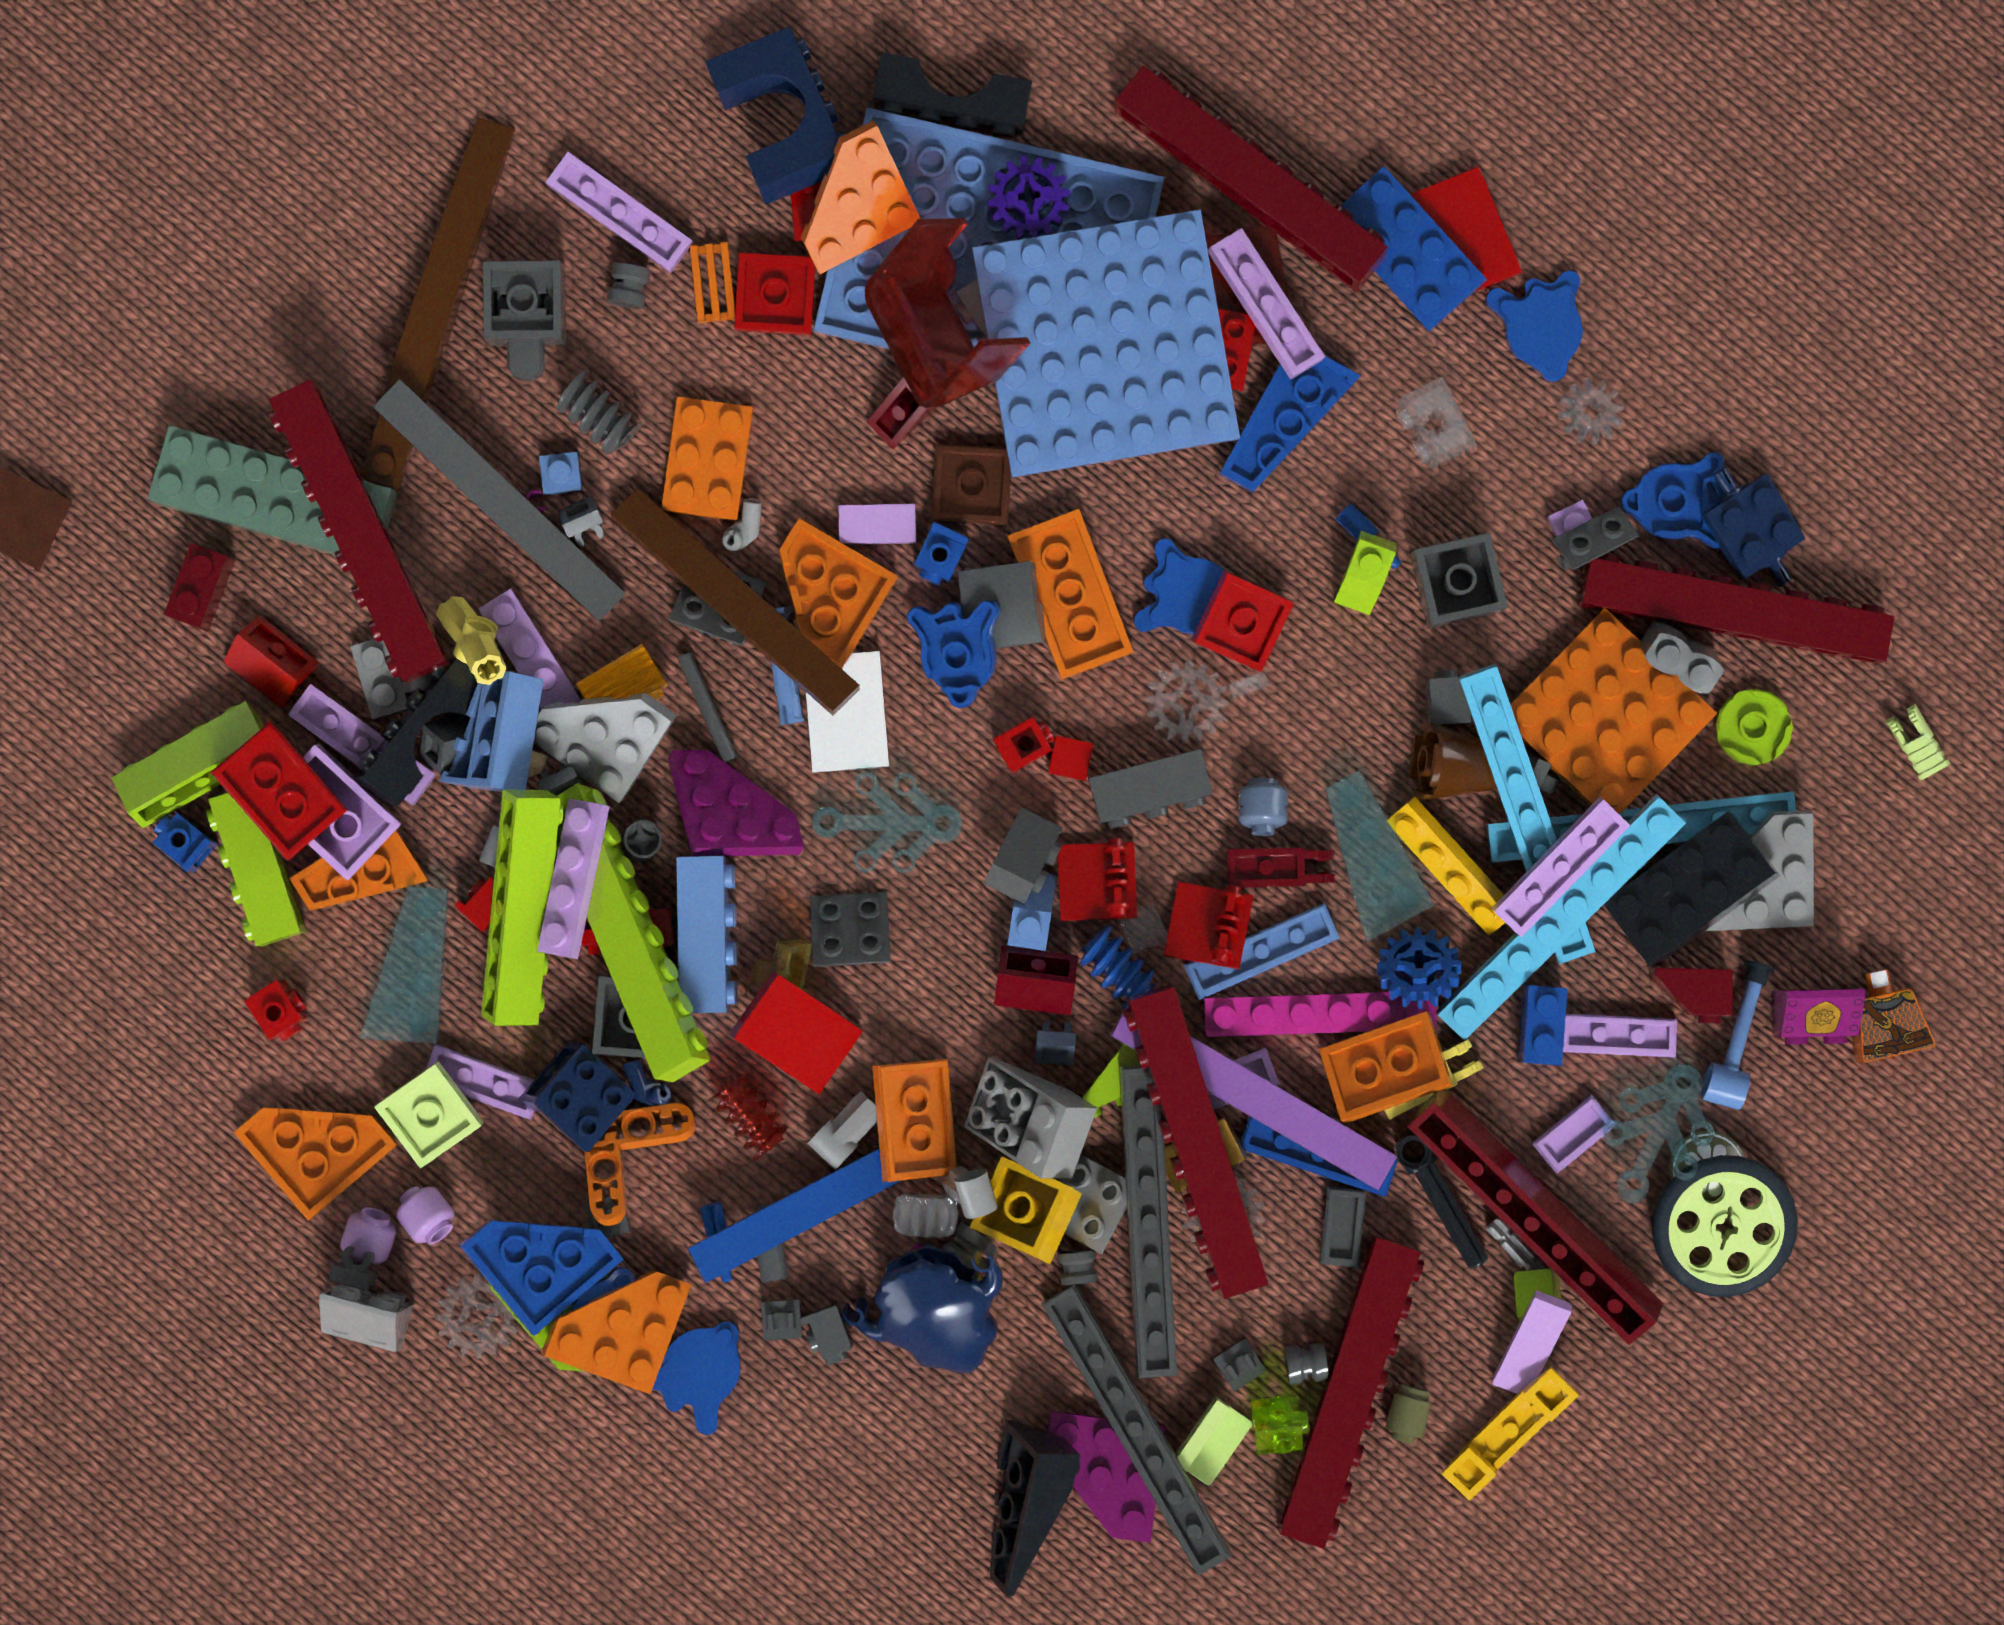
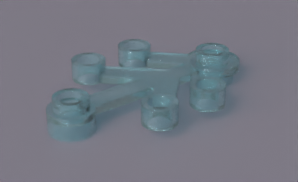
M865 772L856 778L855 788L861 795L868 796L885 815H841L838 810L832 807H823L814 814L812 825L815 832L824 838H833L841 830L885 831L867 850H861L855 855L854 865L857 870L863 873L873 871L877 861L907 831H924L907 850H900L893 856L892 864L895 870L900 873H909L914 869L916 861L935 842L948 843L959 836L962 830V818L959 812L949 805L936 806L917 787L916 780L911 774L901 773L895 778L893 783L896 793L900 796H907L924 815L908 816L878 786L877 778L873 774ZM864 777H870L874 781L873 789L868 792L862 791L859 786L861 779ZM905 777L909 778L913 783L912 789L908 792H902L898 789L899 780ZM825 815H831L835 819L834 827L829 830L823 829L820 825V820ZM945 816L950 820L951 825L948 830L940 831L936 828V820L939 817ZM863 854H869L873 858L872 866L867 869L861 868L858 864V859ZM906 854L910 856L912 863L909 868L901 869L898 867L897 858L900 855Z
M1677 1065L1667 1072L1662 1083L1640 1090L1635 1087H1628L1621 1092L1619 1103L1621 1108L1628 1113L1637 1112L1643 1104L1667 1098L1662 1110L1625 1123L1610 1121L1604 1126L1603 1139L1610 1146H1619L1626 1139L1650 1132L1632 1170L1623 1172L1618 1179L1617 1192L1624 1201L1638 1203L1646 1197L1649 1189V1181L1646 1176L1665 1138L1675 1162V1175L1681 1180H1690L1696 1175L1698 1163L1693 1156L1689 1155L1675 1119L1683 1105L1692 1126L1690 1132L1692 1142L1697 1146L1703 1147L1713 1141L1714 1128L1709 1122L1705 1121L1697 1099L1703 1088V1080L1695 1068L1688 1065ZM1684 1077L1690 1081L1691 1085L1687 1089H1681L1677 1086L1676 1081ZM1633 1094L1637 1096L1639 1102L1634 1106L1627 1105L1624 1101L1625 1096ZM1611 1128H1618L1622 1132V1136L1619 1139H1611L1607 1132ZM1698 1128H1705L1710 1136L1707 1139H1699L1695 1135V1131ZM1686 1161L1693 1166V1170L1690 1173H1682L1678 1165ZM1631 1178L1637 1179L1641 1184L1640 1188L1630 1190L1626 1186L1627 1180Z

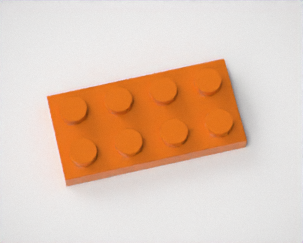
M1080 509L1007 536L1017 563L1031 561L1036 564L1037 599L1043 605L1045 638L1061 680L1133 654L1132 646Z

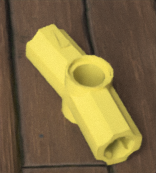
M451 596L448 601L441 603L436 616L456 642L453 650L454 656L468 665L477 683L490 685L493 681L503 678L506 665L494 641L498 632L497 625L485 617L478 616L463 597Z

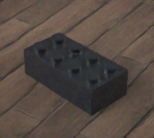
M1727 811L1613 895L1603 905L1648 966L1655 968L1772 883L1780 875L1732 812Z

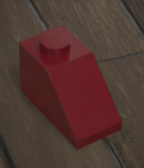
M928 359L902 378L868 419L867 423L894 449L937 409L955 386Z
M1649 968V976L1687 1015H1698V1023H1721V1016H1732L1733 970Z

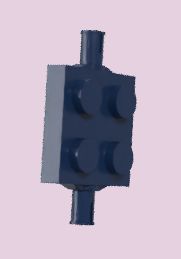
M1728 467L1715 472L1713 477H1715L1724 495L1721 496L1716 505L1702 513L1701 516L1738 579H1746L1758 570L1768 568L1778 587L1792 580L1781 559L1788 550L1806 538L1768 473L1758 476L1746 485L1737 486Z

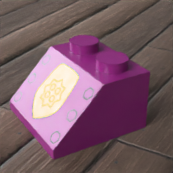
M1865 989L1772 991L1773 1037H1785V1045L1808 1044V1037L1823 1036V1044L1847 1043V1036L1859 1035L1865 1002Z

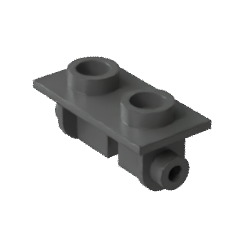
M1617 506L1554 538L1553 543L1562 554L1557 557L1560 567L1563 570L1568 568L1575 570L1639 537V534Z

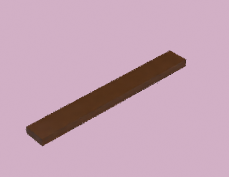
M637 488L611 512V519L832 716L860 690V685L640 489Z

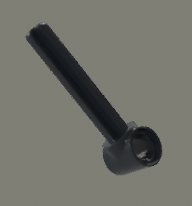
M1410 1129L1403 1131L1396 1141L1398 1161L1404 1166L1408 1175L1415 1174L1466 1265L1470 1269L1481 1266L1488 1260V1255L1436 1166L1435 1161L1438 1159V1156ZM1415 1140L1422 1143L1425 1150L1418 1157H1409L1403 1152V1146L1407 1142Z

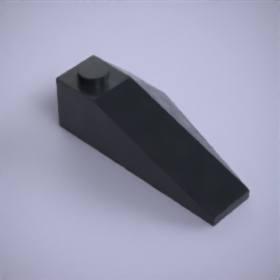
M1006 1420L997 1459V1469L1004 1471L1002 1492H995V1505L999 1506L1000 1527L994 1529L992 1536L990 1579L1005 1596H1014L1072 1491L1075 1475L1078 1474L1080 1469V1454L1061 1436L1014 1420Z

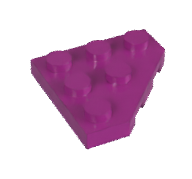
M672 750L668 757V762L692 857L799 855L801 853L804 843L794 812L709 750Z
M1050 1410L1048 1432L1063 1437L1080 1454V1469L1078 1474L1075 1475L1073 1487L1112 1538L1151 1543L1156 1502L1107 1417ZM1159 1425L1160 1429L1162 1430L1165 1436L1166 1426Z

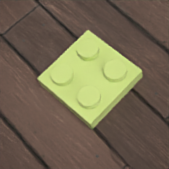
M439 1061L432 1064L374 1106L420 1169L477 1130L484 1123Z

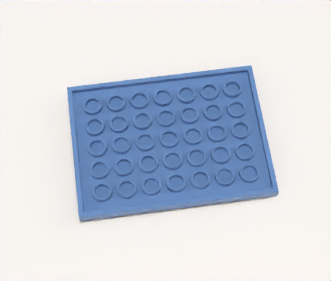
M867 107L863 125L874 120L878 126L922 222L827 271L814 332L993 374L990 356L987 357L975 339V337L980 335L973 322L965 324L954 305L959 303L957 291L977 279L972 247L1016 240L1015 230L1012 229L1006 235L1002 233L1003 220L993 223L992 216L998 210L989 209L987 206L988 200L996 198V196L988 192L989 185H999L994 177L995 172L1008 173L1006 168V162L1011 161L1015 167L1020 166L1022 156L1026 157L1028 165H1034L1037 157L1041 158V167L1044 169L1052 163L1056 165L1053 176L1055 178L1061 175L1066 177V182L1060 189L1070 190V197L1061 202L1066 203L1070 208L1069 213L1058 214L1063 220V225L1058 227L1051 224V234L1156 217L1165 177ZM1033 175V179L1041 186H1050L1044 179ZM1019 177L1008 184L1004 194L1016 188L1019 184ZM1025 184L1022 200L1026 202V206L1029 207V213L1032 214V206H1034V199L1036 198L1032 197L1028 184ZM1054 204L1051 207L1043 208L1039 214V221L1050 214ZM1015 211L1008 212L1015 220L1025 223L1024 218ZM1042 231L1037 232V237L1045 235ZM1024 233L1022 239L1030 238V234Z

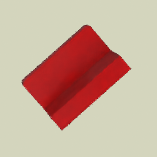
M260 615L237 633L224 659V663L280 708H284L289 703L296 688L315 671L319 664L316 659Z

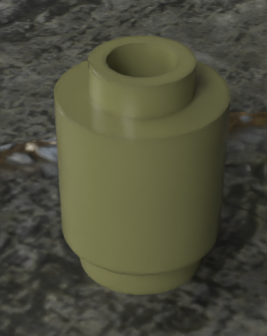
M1400 1384L1398 1393L1394 1392L1385 1427V1429L1392 1431V1439L1414 1444L1415 1437L1423 1438L1432 1403L1428 1401L1430 1391Z

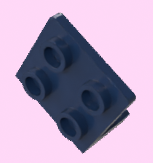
M567 1041L518 1100L529 1110L542 1112L582 1151L589 1152L634 1099L635 1092L595 1054H592L584 1044Z

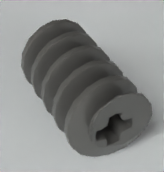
M583 371L565 388L556 409L560 413L570 410L568 420L572 424L581 421L579 430L583 434L593 431L590 438L591 442L599 444L604 441L601 451L605 455L611 454L621 449L635 436L641 428L642 422L640 421L630 427L628 422L632 413L628 411L618 416L616 413L621 403L616 401L607 406L605 402L610 393L606 390L599 395H595L594 392L598 382L594 380L585 385L583 381L587 371Z

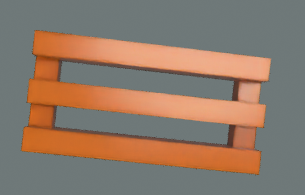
M720 242V244L715 245L711 243L705 244V246H690L698 324L735 320V301L728 242ZM721 253L727 304V312L720 313L715 269L714 254ZM699 255H706L712 314H705Z

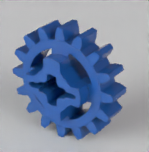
M1416 927L1413 936H1409L1405 930L1400 931V941L1389 938L1387 940L1388 950L1380 949L1379 951L1380 962L1377 963V975L1381 976L1380 987L1381 989L1389 988V999L1391 1000L1401 996L1403 1007H1407L1411 1001H1416L1418 1009H1423L1424 1001L1428 1000L1436 1007L1438 1006L1439 995L1449 999L1451 997V987L1459 986L1458 974H1461V961L1458 960L1457 947L1449 948V938L1447 936L1437 940L1436 930L1434 929L1427 936L1422 935L1420 927Z

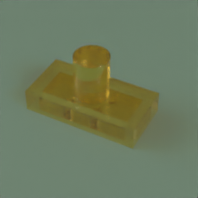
M802 939L777 942L773 962L763 958L757 960L752 969L753 979L765 983L774 970L804 990L812 943Z

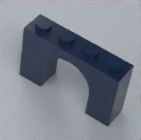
M790 26L705 61L725 111L769 93L791 95L801 101L806 107L804 118L792 135L745 156L765 205L822 182L824 175L828 174L835 157L833 152L837 141L845 135L844 131L836 133L833 123L838 122V118L830 100L822 101L819 92L825 90L817 69L809 71L805 62L811 59L803 37L795 39Z

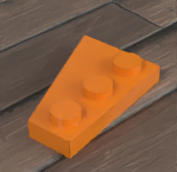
M397 829L348 881L323 858H320L289 878L309 911L430 881Z

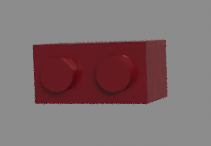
M191 543L163 615L209 632L236 561L228 556Z
M1001 946L994 1005L1071 1015L1078 956Z

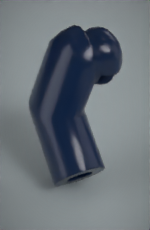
M641 1059L623 1064L629 1088L635 1092V1100L649 1106L665 1105L671 1099L670 1088L666 1084L646 1078Z

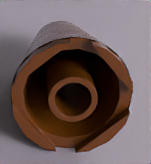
M1427 722L1421 724L1419 728L1425 729L1423 736L1415 735L1410 755L1409 770L1410 778L1417 779L1419 789L1412 788L1413 794L1417 799L1429 800L1497 790L1479 738L1435 723Z

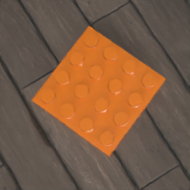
M1604 608L1510 705L1523 743L1541 760L1552 764L1550 768L1590 806L1601 797L1620 815L1718 713L1697 693L1685 686L1677 675L1663 673L1654 668L1644 656L1640 645L1641 641Z

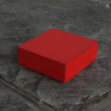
M1056 736L1048 774L1086 782L1094 743Z

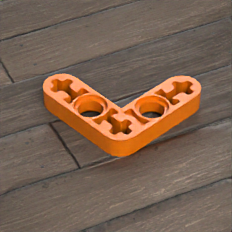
M672 1103L624 1110L608 1128L607 1132L610 1133L605 1134V1140L598 1141L589 1152L584 1151L589 1206L593 1217L598 1223L604 1226H612L622 1221L626 1215L627 1203L621 1150L688 1140L696 1129L693 1113L688 1106L682 1103ZM681 1115L683 1121H688L681 1124L680 1130H674L673 1125L669 1124L674 1122V1116ZM660 1117L661 1123L666 1124L660 1125L663 1133L657 1134L658 1127L654 1118ZM638 1119H644L650 1123L648 1133L641 1137H635L629 1133L631 1123ZM621 1122V1129L625 1138L619 1139L618 1133L613 1132L619 1131L616 1123ZM602 1161H610L615 1165L613 1175L606 1179H600L594 1175L596 1165ZM602 1189H609L613 1203L618 1205L612 1207V1213L605 1214L602 1208H598L605 1205Z

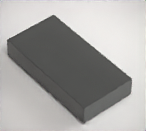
M1327 1186L1320 1264L1359 1268L1366 1190Z

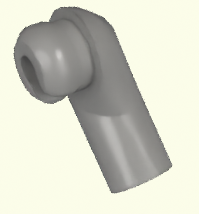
M757 499L743 500L742 518L731 525L722 536V544L727 550L739 551L758 537L762 501Z

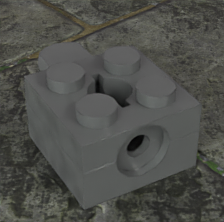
M560 260L483 262L484 339L489 346L507 345V368L520 381L530 382L541 377L545 368V345L566 344L565 267Z

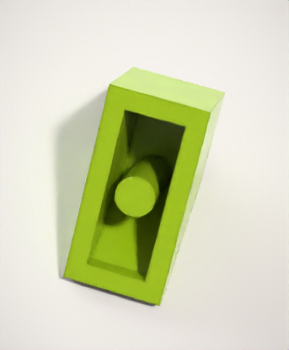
M1361 530L1334 603L1370 615L1394 560L1397 543Z

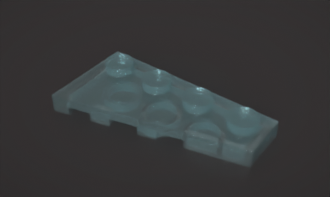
M1360 770L1326 788V797L1365 942L1371 941L1434 906Z
M408 887L393 932L394 936L388 954L385 957L382 973L376 991H374L369 1006L370 1010L359 1039L438 1043L449 889Z

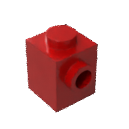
M275 980L244 1000L268 1040H275L280 1037L282 1042L290 1039L303 1030L299 1024L308 1019L303 1011L307 1008L304 999L295 988L290 991L284 980Z

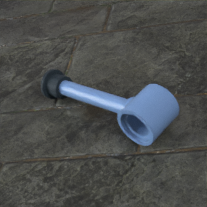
M1744 960V965H1747L1743 980L1747 982L1724 1064L1719 1065L1712 1062L1709 1065L1701 1089L1702 1100L1736 1110L1742 1108L1750 1085V1073L1739 1070L1741 1058L1761 987L1766 986L1769 973L1774 972L1775 969L1772 966L1751 960Z

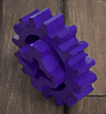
M1025 156L1021 157L1020 166L1015 167L1011 161L1006 162L1008 173L1003 174L996 171L994 177L999 185H989L988 192L996 196V198L988 200L987 206L989 209L998 210L992 216L993 223L1003 220L1002 233L1006 235L1013 229L1016 231V240L1022 239L1024 233H1029L1030 238L1037 237V232L1042 231L1045 235H1050L1052 233L1051 224L1058 227L1063 225V220L1058 214L1069 213L1070 206L1061 202L1070 197V190L1060 189L1066 182V177L1061 175L1055 178L1053 174L1056 165L1052 163L1044 169L1041 167L1042 160L1040 157L1036 158L1034 165H1028ZM1033 175L1044 179L1050 186H1041L1033 179ZM1019 177V184L1016 188L1004 194L1008 184ZM1025 184H1028L1032 197L1036 198L1034 199V206H1032V214L1029 213V207L1026 206V202L1022 200ZM1054 204L1050 214L1039 221V214L1043 208L1051 207ZM1015 211L1024 218L1025 223L1015 220L1008 212Z

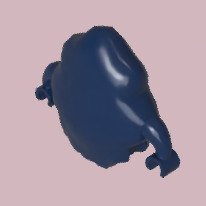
M931 1244L909 1250L903 1255L891 1259L886 1267V1274L883 1275L879 1284L880 1288L874 1296L875 1302L881 1310L879 1319L871 1320L866 1317L869 1304L864 1297L857 1299L855 1305L857 1311L853 1310L849 1303H845L842 1319L848 1325L856 1326L861 1333L874 1341L889 1342L909 1351L921 1366L941 1368L958 1374L971 1373L983 1363L988 1346L997 1336L998 1324L989 1309L993 1298L999 1294L1003 1284L1002 1270L996 1260L998 1249L994 1244H988L985 1251L987 1258L982 1257L979 1250L975 1249L971 1261L973 1268L962 1264L956 1253L937 1248Z

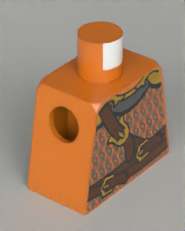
M1888 969L1866 973L1865 978L1869 996L1865 997L1859 1035L1853 1036L1855 1062L1866 1063L1936 1047L1913 990L1911 988L1892 990Z

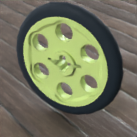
M1719 1155L1702 1159L1684 1168L1668 1183L1658 1199L1653 1214L1652 1237L1655 1251L1663 1267L1678 1283L1694 1292L1707 1296L1732 1297L1749 1293L1765 1285L1780 1272L1791 1256L1797 1238L1798 1217L1792 1195L1786 1184L1774 1171L1752 1159L1741 1156ZM1709 1182H1719L1723 1187L1722 1195L1714 1201L1705 1200L1702 1196L1703 1188ZM1747 1188H1756L1760 1190L1761 1194L1759 1202L1751 1207L1742 1205L1740 1202L1742 1192ZM1685 1211H1692L1697 1214V1223L1689 1230H1682L1677 1226L1678 1216ZM1728 1216L1734 1228L1727 1229L1725 1235L1722 1236L1716 1225L1723 1224ZM1760 1223H1768L1773 1227L1772 1236L1764 1242H1758L1753 1238V1230ZM1705 1246L1710 1251L1709 1259L1701 1265L1691 1263L1689 1259L1691 1251L1695 1247ZM1735 1252H1743L1748 1258L1746 1266L1738 1271L1730 1270L1727 1266L1730 1255Z

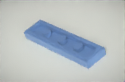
M1323 903L1246 937L1240 970L1190 961L1183 966L1196 996L1200 1000L1340 939L1326 905Z

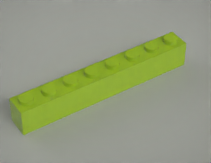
M577 783L557 795L561 798L560 802L563 806V820L558 825L557 831L558 843L560 844L569 799L607 806L603 795L597 789ZM607 817L587 919L654 1079L675 1082L711 1061L706 1049L708 1042L704 1033L696 1026L693 1019L691 1001L682 993L677 981L679 977L678 970L667 957L662 946L664 944L663 935L651 920L648 912L650 909L649 902L637 887L634 879L635 869L630 860L624 856L619 844L621 836L617 828L610 823Z

